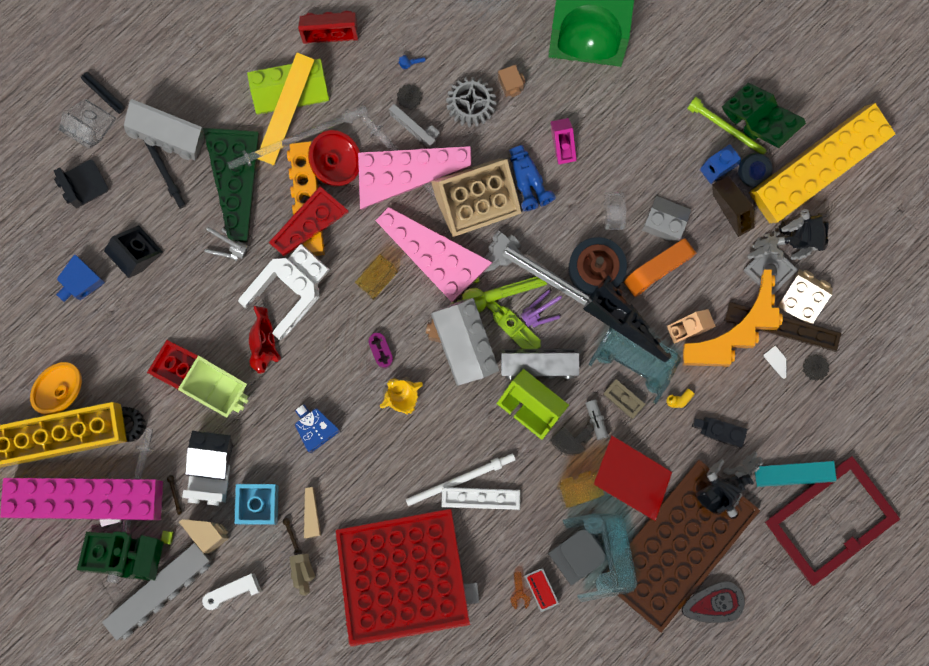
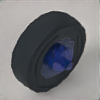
M758 153L749 154L744 157L738 169L742 182L751 187L760 185L772 176L773 172L772 163L769 158Z

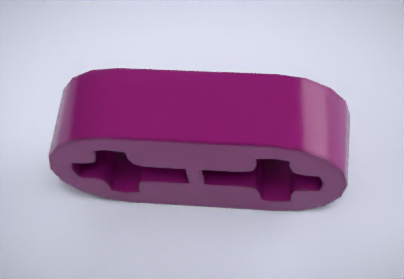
M373 333L369 337L368 342L376 363L381 368H389L393 364V356L386 339L381 333ZM375 337L383 340L380 342L382 348L379 350L376 344L372 345ZM381 352H384L386 357H390L387 360V364L379 362L382 359Z

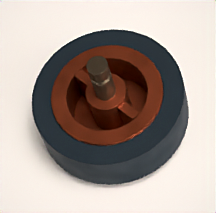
M602 237L589 238L581 242L572 252L568 272L573 285L591 296L608 275L612 278L611 283L617 289L626 275L627 260L624 252L615 242Z

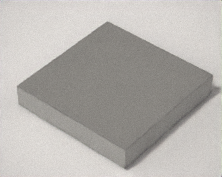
M769 251L764 257L754 259L743 271L760 287L763 270H772V275H775V286L772 287V294H774L798 269L785 257L782 261H777V256L779 255Z

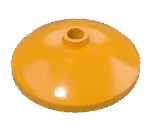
M68 362L57 363L45 369L38 376L31 389L30 402L33 409L42 415H52L68 408L75 401L81 389L82 376L79 369Z

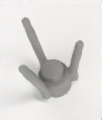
M209 227L206 228L213 235L231 245L229 251L232 254L205 249L206 253L228 257L235 261L238 258H244L249 248L245 242L232 241ZM222 228L221 230L227 235L226 229Z

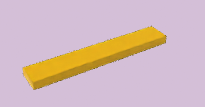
M296 53L257 159L275 165L315 59Z

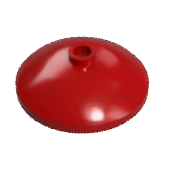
M328 130L317 135L311 142L308 150V161L311 170L320 181L330 186H343L352 182L359 173L358 153L360 151L353 139L347 134L336 130Z

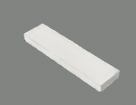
M442 487L441 507L520 510V490Z

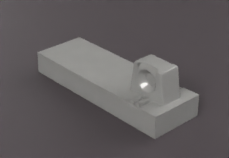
M393 104L389 109L390 115L428 149L435 148L436 139L439 137L440 132L432 125L424 131Z

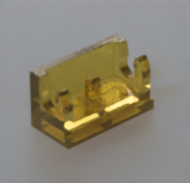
M379 254L355 281V284L374 300L398 271L391 262Z

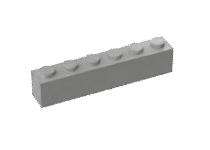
M194 543L157 574L155 581L150 580L103 620L102 623L116 641L128 639L133 635L134 632L132 630L138 625L141 627L149 621L148 616L153 612L157 614L161 611L168 599L170 601L175 599L180 594L179 590L183 586L186 588L195 581L194 577L197 574L201 573L202 575L210 569L211 566L209 564L213 560Z

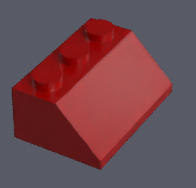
M325 12L319 15L307 13L299 18L298 29L303 44L358 40L355 12Z

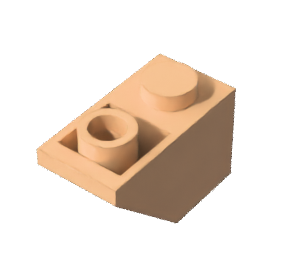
M709 309L694 312L667 326L674 344L716 327Z

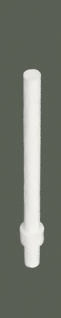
M512 453L500 459L497 457L490 460L491 463L405 499L407 505H413L441 493L442 487H455L489 471H497L503 465L515 461V457Z

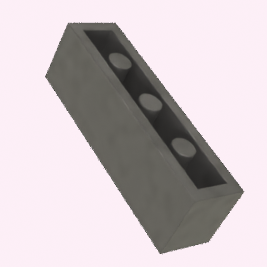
M501 349V376H505L507 379H514L525 369L535 378L536 376H544V378L552 379L555 376H563V378L571 379L579 376V350Z

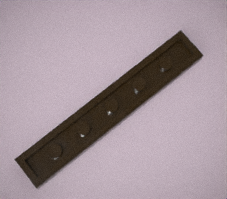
M729 302L724 321L739 324L752 308ZM783 317L782 325H779L777 330H759L834 352L838 349L841 332Z

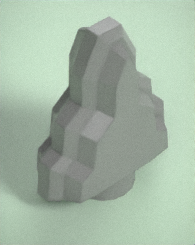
M498 230L492 237L493 242L489 245V253L484 258L493 263L484 273L493 271L500 265L508 266L514 263L502 255L507 246L520 253L518 248L521 244L512 234L507 237Z

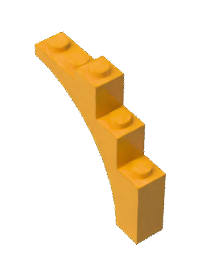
M763 270L756 301L741 323L715 339L701 343L684 344L683 365L730 367L731 362L735 361V350H732V348H754L755 343L759 342V332H755V329L777 330L779 325H782L783 315L779 313V308H771V306L775 305V294H772V287L775 286V275H772V270Z

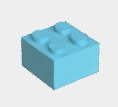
M236 484L235 524L278 525L279 486L276 484Z

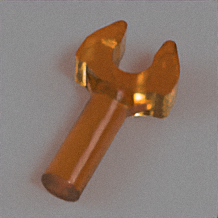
M515 572L514 583L516 593L510 598V601L517 610V600L522 598L527 609L530 604V596L523 593L521 572Z

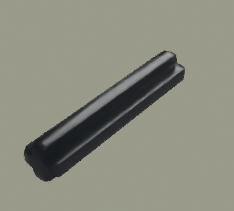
M85 72L81 76L82 81L118 114L125 110L126 107L89 72Z

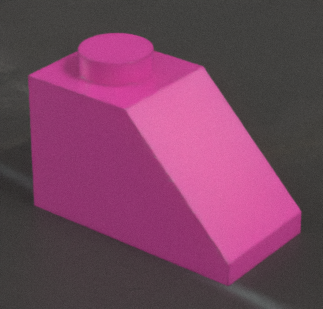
M569 118L550 121L558 165L577 161L573 127Z

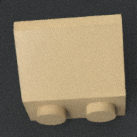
M183 519L179 521L203 553H212L229 539L226 535L228 531L222 524Z

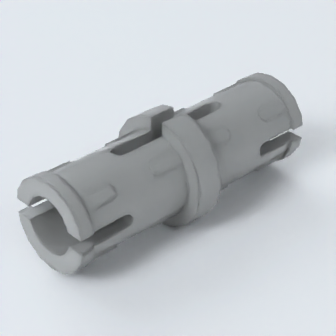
M597 400L586 402L585 405L591 418L589 421L590 424H593L597 440L609 437L603 421L605 418L604 415H601Z

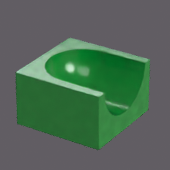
M556 0L548 57L621 67L630 37L634 0Z

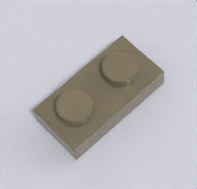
M617 379L603 393L604 396L631 419L645 406L644 402Z

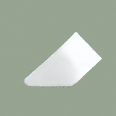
M775 345L763 356L775 371L785 379L786 358Z

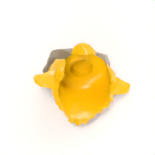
M408 377L390 379L387 382L388 386L383 390L384 400L380 404V408L390 406L395 411L405 413L406 415L411 414L415 410L414 407L418 398L417 390L423 386V383H414Z

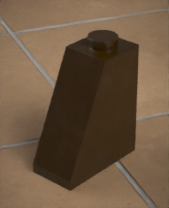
M727 176L712 184L713 196L737 236L739 237L755 228L753 205L732 179Z

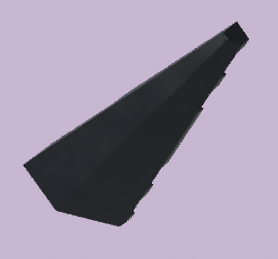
M609 275L605 277L588 298L583 310L658 359L667 362L671 358V353H666L660 346V339L658 337L654 338L649 332V325L632 304L629 305L622 297L623 292L620 289L617 290L611 283L612 278Z

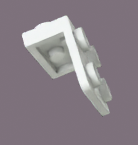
M230 465L228 466L225 480L189 476L188 490H183L182 498L188 499V503L199 504L200 500L207 501V505L219 506V502L226 503Z

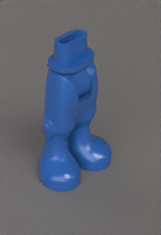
M523 145L510 149V161L513 165L517 187L524 197V201L521 203L522 210L532 211L538 208V202L542 207L556 199L554 192L545 190L542 176L539 174L536 165L529 156L528 151H525ZM531 186L535 189L538 202L532 194Z

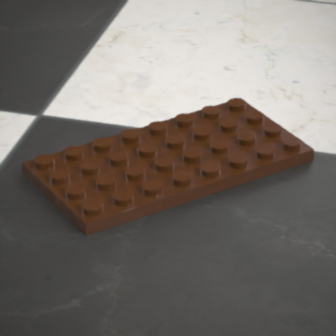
M700 460L694 464L661 504L656 521L651 518L647 521L599 580L661 633L761 511L743 495L738 505L735 506L738 514L734 517H729L726 510L720 515H716L706 509L695 495V493L707 487L710 482L706 475L710 469Z

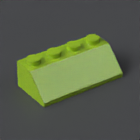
M321 59L314 61L297 107L329 101ZM292 64L247 72L256 115L274 112Z

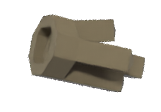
M309 554L294 555L289 557L291 579L293 580L294 587L299 589L300 594L306 596L310 593L309 582L315 578V574L310 563Z

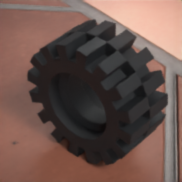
M122 407L123 418L130 417L134 423L133 428L129 432H125L127 442H133L135 439L138 440L140 435H143V429L146 428L144 423L146 421L143 419V414L139 413L137 409Z

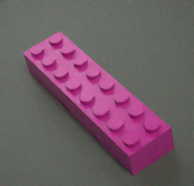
M3 478L0 518L161 520L163 481L153 479Z

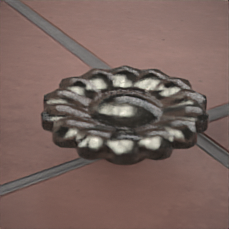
M403 85L397 93V101L403 108H416L422 100V92L415 85Z
M810 355L808 359H805L803 372L810 380H823L828 375L829 363L821 355Z

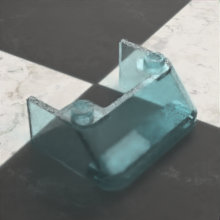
M610 327L588 365L592 366L597 358L603 364L612 363L615 360L647 379L645 382L647 389L652 393H656L653 401L656 405L671 382L681 357L678 353L660 343V346L666 353H671V358L667 362H663Z
M589 514L563 520L566 528L584 525L587 532L591 534L602 533L610 572L603 573L597 577V591L577 595L580 602L631 593L636 589L637 578L625 521L621 515Z

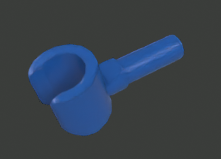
M407 55L399 58L398 63L402 69H408L413 64L425 62V57L409 60Z

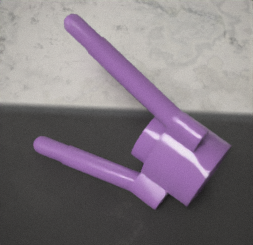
M547 290L529 307L525 308L524 312L521 313V317L527 327L532 325L535 328L540 324L560 319V315L538 321L540 318L538 313L562 299V296H558L540 308L535 309L534 307L550 293V290Z

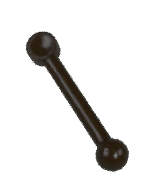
M169 475L167 482L170 483L176 512L180 515L182 510L173 483L174 476Z
M284 518L282 522L284 525H286L287 531L294 546V555L302 554V551L298 549L297 543L295 541L294 535L289 525L290 520L288 518Z

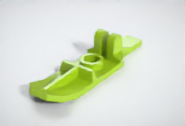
M495 301L486 303V307L493 313L494 321L520 348L539 349L541 347V340L509 308L500 306ZM510 320L514 322L512 327L507 325V322Z

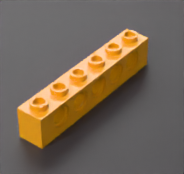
M312 141L289 144L290 150H287L288 162L291 161L292 168H289L290 180L293 179V186L290 187L291 197H295V204L292 205L293 215L304 204L301 203V199L305 196L311 197L318 189L317 177L311 170L308 161V150ZM301 160L306 161L303 167L297 166ZM301 179H308V182L305 185L299 184V181ZM323 231L302 244L315 256L325 255Z

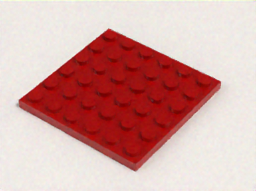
M451 509L336 530L350 647L470 625Z

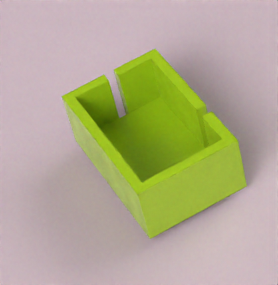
M525 369L514 378L496 403L509 414L522 403L523 406L513 417L541 440H543L569 407V404Z

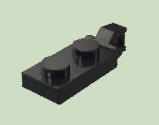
M705 417L704 421L695 418L692 423V427L700 429V434L704 435V437L743 448L748 429Z

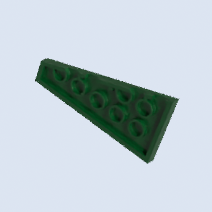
M203 128L227 237L232 241L248 242L259 132Z

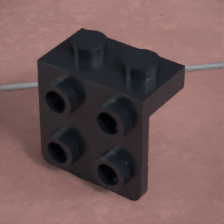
M88 160L67 172H64L60 167L53 171L56 175L54 180L59 188L62 187L65 192L62 194L67 204L71 203L76 209L107 193L109 190L93 160Z

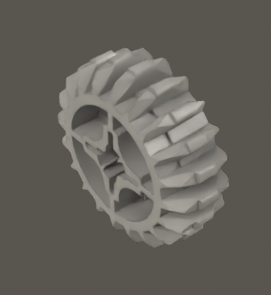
M465 77L464 83L460 80L457 81L458 87L452 85L453 91H448L449 97L446 98V103H448L447 110L450 111V117L455 116V122L461 120L462 126L467 122L470 128L471 123H475V126L478 127L479 121L485 124V118L491 119L490 113L495 112L493 107L496 106V101H494L496 95L492 94L493 88H488L487 82L482 85L481 78L475 82L474 77L471 78V81H468ZM469 90L467 95L459 97L460 94ZM475 91L480 92L485 97V99H482V97H478L475 94ZM471 96H473L472 108L470 109L469 100H471ZM457 105L467 109L468 114L462 112ZM482 107H485L481 112L474 114V111L476 109H482Z

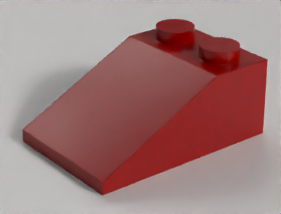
M166 340L147 373L178 390L198 355Z

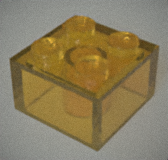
M590 470L578 475L579 479L573 480L570 477L560 481L561 485L557 489L564 510L604 496L603 490L594 485L597 472L592 474Z

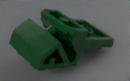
M749 82L722 106L725 115L735 125L745 120L746 125L743 128L745 135L754 140L760 138L777 148H780L806 124L803 117L778 106L773 94Z
M86 532L77 570L89 573L114 574L128 579L155 581L164 541L143 535L137 537V539H132V535L126 532Z

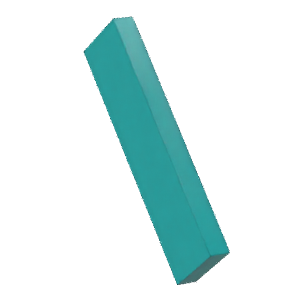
M834 461L759 466L760 469L755 472L756 487L837 481Z

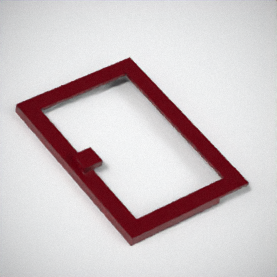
M853 456L835 467L836 479H839L851 470L886 518L857 540L853 536L843 543L846 548L817 571H813L779 524L834 482L813 483L765 521V524L774 534L777 541L811 586H815L900 520L899 516Z

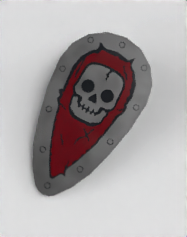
M731 582L716 583L692 595L682 606L681 612L689 619L698 622H731L738 619L743 613L745 606L744 596L740 588Z

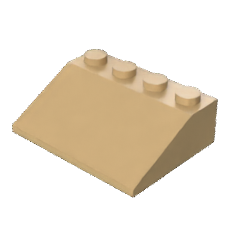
M498 158L431 181L436 200L453 237L522 213L507 159Z

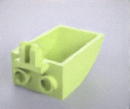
M200 356L196 358L178 388L179 391L226 418L233 410L237 413L240 410L243 411L245 408L243 407L244 403H248V396L243 393L247 385L246 383Z

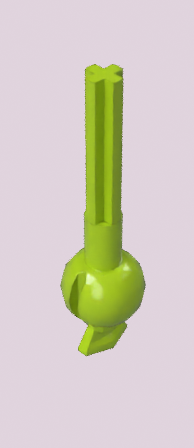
M536 276L485 292L478 288H469L462 294V300L473 298L480 313L486 308V303L546 286L547 282Z

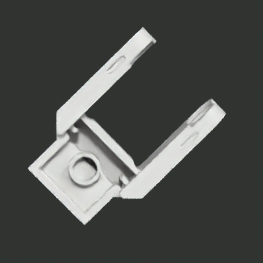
M300 244L289 258L272 259L242 294L238 302L247 309V306L264 292L276 276L296 294H299L301 299L273 331V335L282 340L320 298L318 283L330 269L304 245Z

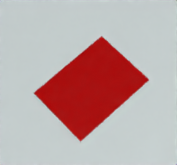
M611 435L594 485L656 521L672 472Z

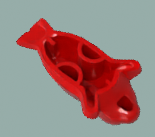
M254 306L253 309L257 319L249 332V347L252 353L249 362L250 366L257 373L261 374L266 371L271 360L279 362L281 357L275 348V337L273 335V327L268 318V309Z

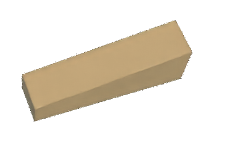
M314 487L305 488L304 538L321 536Z

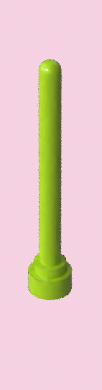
M695 97L687 109L689 111L701 113L759 154L764 155L766 153L764 147L705 108L704 104L701 103L702 100Z

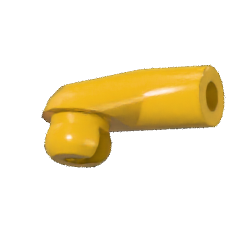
M687 388L682 396L669 395L666 398L667 405L672 408H683L695 394Z

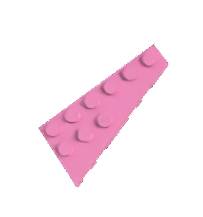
M471 147L358 153L360 209H365L393 196H398L421 187L432 180L472 167Z
M390 207L376 219V222L451 302H454L493 263Z

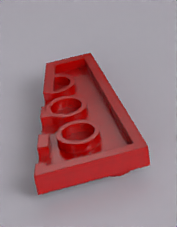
M319 187L269 241V244L281 255L285 256L300 244L305 243L348 214L349 211L322 187Z

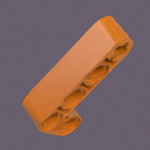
M684 238L637 268L625 279L624 284L632 295L637 297L653 283L690 260L697 253L687 239Z

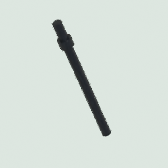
M145 143L168 186L167 190L170 196L174 197L179 209L184 208L186 204L180 195L181 191L171 178L156 147Z

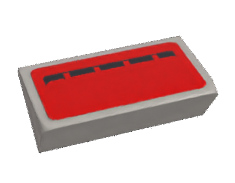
M543 568L524 576L541 612L559 605Z

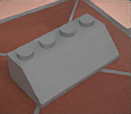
M130 100L124 122V129L129 137L142 139L148 145H157L168 153L174 152L183 159L196 161L204 144L203 128L201 126L136 100Z
M473 298L458 301L431 313L457 386L485 378L499 371Z

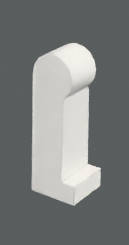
M255 573L207 593L203 597L202 603L206 609L214 610L218 609L223 602L250 591L251 595L262 592Z

